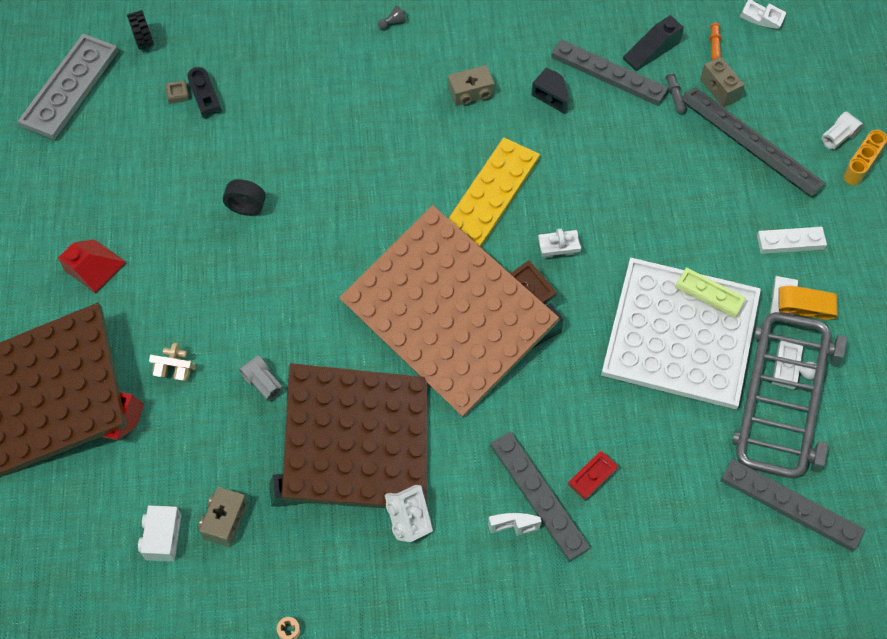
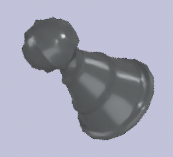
M396 5L386 20L380 19L378 21V27L385 29L388 24L405 23L406 18L404 14H406V11H402Z

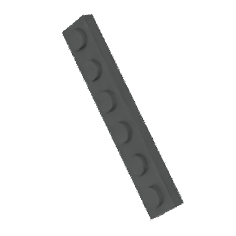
M562 39L552 52L551 58L656 106L660 105L667 94V86Z
M508 432L492 441L490 447L536 515L540 517L542 524L567 561L571 562L589 551L590 546L512 433Z
M734 459L731 460L720 480L851 552L856 550L865 531L864 528Z

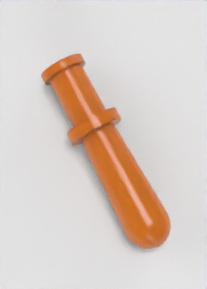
M712 23L710 25L711 35L709 40L711 41L712 61L721 57L719 23Z

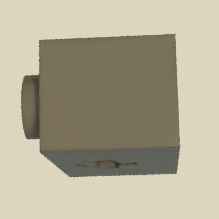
M719 57L704 64L700 80L719 104L724 108L739 101L745 84L724 59Z
M484 65L448 75V90L455 106L466 105L473 101L494 96V81L487 66Z
M217 487L215 494L212 493L209 497L207 505L209 509L206 516L203 515L198 525L203 539L231 547L248 504L244 494Z

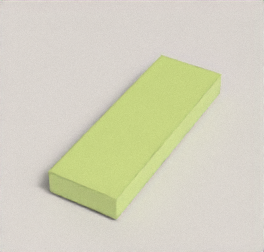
M687 267L675 288L733 318H736L746 300V297Z

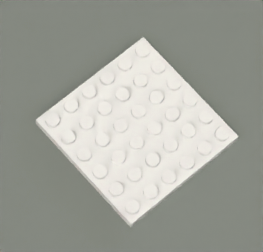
M630 258L601 376L737 410L761 289L702 275L746 297L736 318H733L675 288L684 270Z

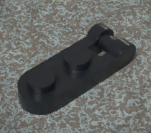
M202 67L192 68L188 72L187 77L202 118L212 112H222L207 71ZM212 101V104L205 106L204 103Z

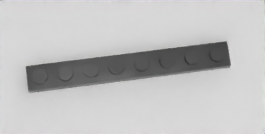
M695 87L684 93L682 100L690 108L698 111L705 119L717 125L721 131L733 137L737 143L748 148L752 154L760 157L771 168L783 174L787 180L795 183L803 192L813 196L826 184Z

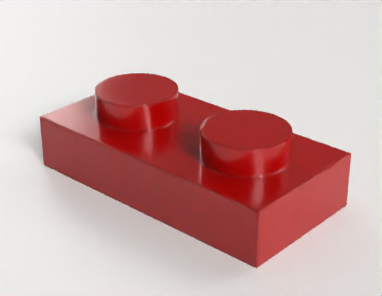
M600 451L568 482V486L586 501L617 471L618 465Z

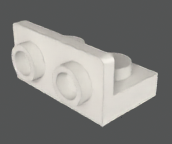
M414 485L397 494H385L386 509L390 514L393 525L392 531L397 540L412 542L433 531L421 485Z

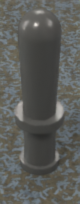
M669 73L665 77L669 84L668 91L672 94L676 111L682 114L685 112L686 106L680 93L681 87L676 82V75Z

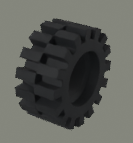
M140 10L127 14L138 49L153 46L154 43L143 11Z

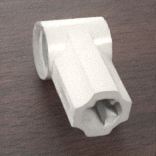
M844 112L837 119L835 125L822 135L821 139L824 146L828 149H836L847 138H853L861 130L863 123L849 112Z

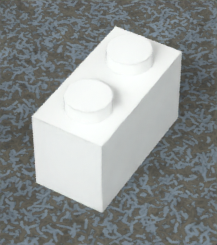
M148 506L147 514H143L142 528H144L143 537L139 538L138 551L145 560L175 562L181 522V513L177 507Z

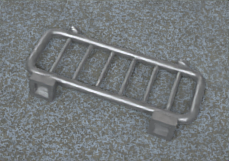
M774 312L764 318L762 327H756L754 339L759 340L741 428L740 431L735 430L732 444L737 445L736 456L741 464L753 470L787 478H796L806 471L808 462L812 463L810 471L820 473L824 467L828 443L818 441L814 449L811 448L828 355L831 356V365L840 366L844 358L847 337L838 335L835 342H830L831 331L824 322L782 312ZM775 321H781L817 329L822 334L821 343L817 344L771 334V325ZM772 338L818 348L817 365L766 354L768 339ZM764 359L816 369L813 386L762 375ZM760 379L812 390L809 407L758 396ZM756 400L807 411L805 429L753 417ZM751 422L804 433L801 450L748 438ZM747 443L800 455L798 465L792 469L752 460L746 456Z

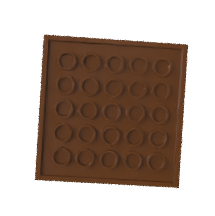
M98 302L0 342V477L127 427L103 308Z
M290 363L288 369L281 500L386 508L385 494H397L414 485H421L427 506V381L425 377Z

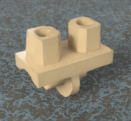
M173 343L171 348L163 349V354L169 355V358L150 355L149 362L153 363L152 375L156 377L167 378L170 366L175 367L173 379L188 381L191 370L196 368V363L179 360V357L186 358L187 351L180 350L179 343Z

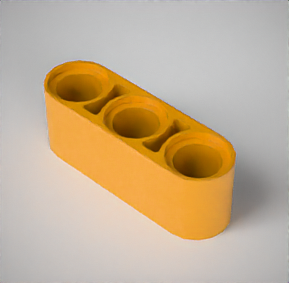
M873 130L868 134L843 175L845 182L850 185H858L862 182L887 142V135L883 131Z
M782 286L778 288V307L780 312L824 320L838 317L837 294L797 286Z

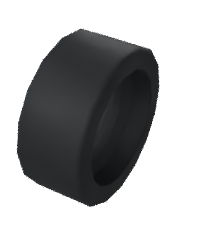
M243 179L230 181L226 185L223 195V203L227 208L237 214L246 216L258 215L262 211L266 199V193L259 185Z

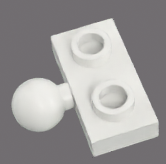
M781 340L778 344L776 356L801 361L803 346ZM775 361L773 377L798 382V376L801 373L805 379L812 380L814 379L816 369ZM809 361V362H806V363H810V364H815V365H817V364L814 363V362H810V361ZM772 382V384L790 389L796 388L794 386Z

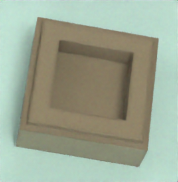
M186 80L165 84L169 104L189 100Z

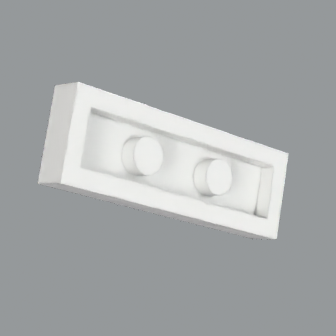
M823 227L758 231L757 234L761 254L824 250L827 246Z

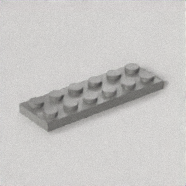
M82 34L17 121L19 126L55 140L119 52L117 46Z

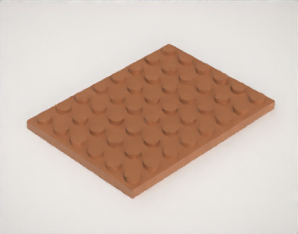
M433 205L339 297L420 377H425L427 383L463 418L560 321L554 312Z

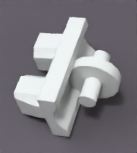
M557 229L556 233L538 235L541 255L544 258H552L554 255L559 254L569 256L574 255L575 252H581L577 230L563 232L562 229Z

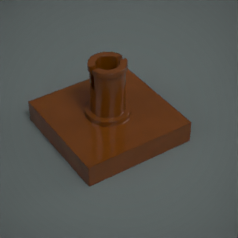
M530 260L510 273L543 304L548 303L557 296V292Z

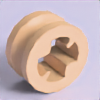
M285 617L279 621L277 633L280 639H297L301 630L296 619ZM286 624H291L292 628L295 629L294 632L291 631L292 634L289 636L286 635L285 631H282L283 627L286 629Z

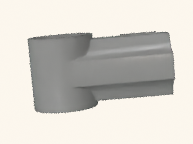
M257 355L239 368L241 375L248 384H253L267 401L276 399L283 391V387L270 373L268 366L260 356Z

